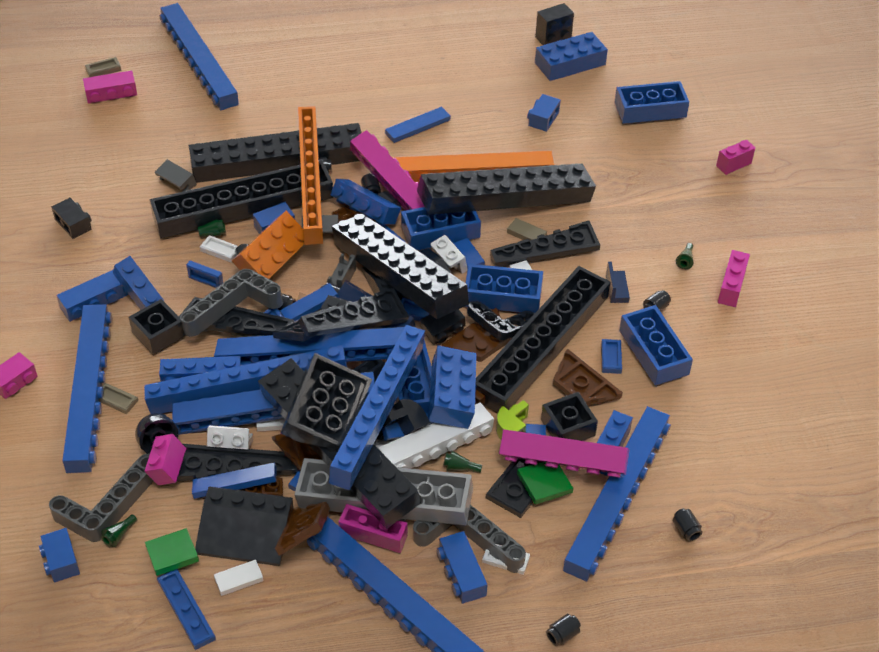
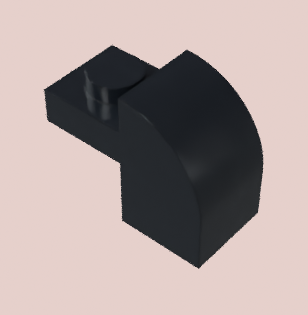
M402 399L393 405L382 428L398 422L404 436L428 426L430 421L418 403L410 399Z

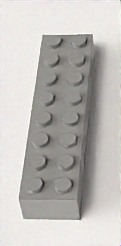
M304 458L294 494L300 508L306 509L307 505L327 502L330 511L343 512L346 504L368 510L351 490L329 484L330 467L323 460ZM397 467L418 489L421 504L401 519L467 525L473 493V482L470 474Z

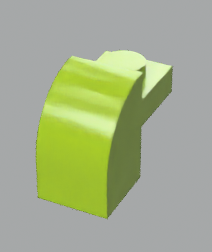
M524 400L519 404L513 405L510 410L504 406L499 410L496 432L500 440H502L503 429L526 432V424L522 421L528 417L529 404Z

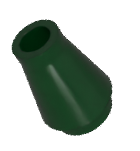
M216 219L198 227L200 237H208L209 235L222 236V234H226V228L223 219Z

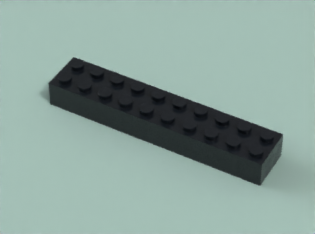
M359 123L317 128L318 157H327V160H331V165L360 161L350 150V141L362 133ZM299 130L189 145L192 172L196 183L258 175L301 165Z
M319 160L321 201L334 198L331 196L333 182L323 160ZM301 165L150 199L152 215L160 239L198 230V227L216 219H223L225 224L251 218L254 213L286 202L289 208L302 206Z
M583 163L421 174L417 192L428 215L591 202L596 185Z
M363 213L357 214L348 220L340 221L332 226L334 244L349 256L351 254L356 255V261L434 318L439 319L469 305L466 283Z
M578 266L476 377L475 390L485 395V406L496 412H499L503 406L510 410L609 296L611 282Z
M292 358L258 380L263 396L285 420L304 374V371ZM308 444L330 467L338 450ZM373 444L350 490L379 522L388 529L421 504L418 489Z

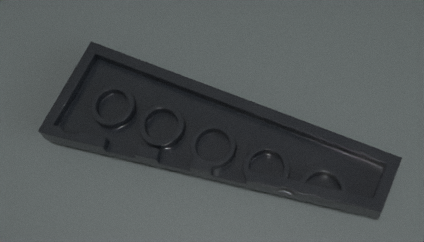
M589 220L569 226V229L563 231L560 229L555 230L553 234L547 236L544 234L538 235L537 239H525L517 243L490 250V256L494 266L503 267L526 260L527 262L598 251L600 250V243Z
M390 288L377 292L371 297L364 296L355 302L348 301L339 307L333 306L326 310L301 316L298 322L305 336L311 337L403 323L408 321L409 315L395 289Z
M194 297L179 317L202 298ZM235 306L205 330L270 336L273 335L274 330L290 324L294 320Z
M183 444L186 447V451L176 481H191L193 479L275 463L276 476L296 475L298 468L283 451Z

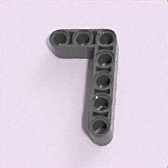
M240 270L181 315L180 319L185 335L189 337L197 336L247 297L271 309L281 307L283 305L280 285L253 270Z
M150 454L141 455L92 510L65 496L58 495L53 497L49 501V508L54 521L91 542L101 541V531L116 524L153 483V480L144 472Z
M471 504L467 525L416 520L413 524V540L418 546H428L454 525L461 532L464 531L466 536L484 551L486 549L489 550L490 555L495 559L501 560L507 566L508 571L518 573V570L525 565L526 551L523 546Z

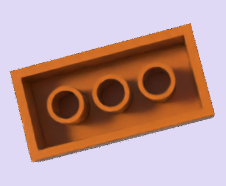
M286 210L245 247L232 262L239 270L250 269L269 279L305 244L304 230Z

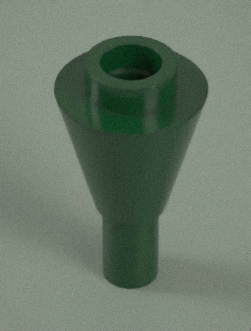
M687 243L686 248L676 258V265L681 269H690L694 264L692 253L694 246L692 243Z
M452 450L450 454L446 453L443 463L444 466H447L446 470H471L481 473L482 469L481 464L470 462V460Z
M131 514L124 521L101 531L102 541L107 546L116 547L128 528L137 521L136 516Z

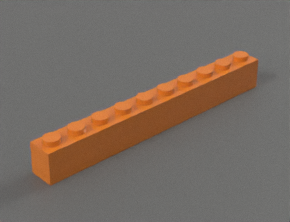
M298 107L305 245L323 244L316 107Z
M552 151L392 157L396 158L401 168L407 170L412 180L418 183L421 174L554 165Z

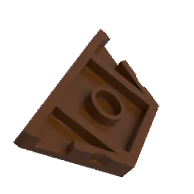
M494 308L493 310H491V311H493L496 315H498V316L500 317V314H499L497 308ZM474 322L444 342L442 346L476 353V361L482 362L509 342V339L499 340L477 322Z
M569 349L565 351L564 358L560 362L558 372H556L553 379L554 386L567 396L579 392L588 406L622 398L623 392Z
M283 434L272 437L276 445L300 471L304 458L322 460L307 443L296 441Z
M327 502L307 505V510L304 511L300 507L293 509L275 547L279 556L322 531L330 511Z

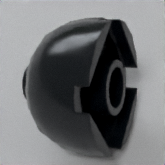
M148 414L139 421L135 430L136 441L146 454H150L155 437L173 434L178 439L177 426L173 420L164 414Z

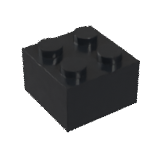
M565 3L537 11L536 39L542 45L571 38L574 12Z
M162 299L129 316L132 333L153 355L186 336L180 317Z
M579 392L542 405L541 421L546 425L552 437L583 441L596 436L598 420Z

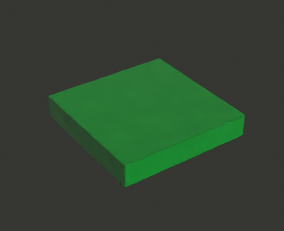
M539 462L537 465H529L517 470V475L535 505L573 493L574 488L560 465H558V468L546 467L545 463Z
M187 528L145 542L156 576L199 562Z

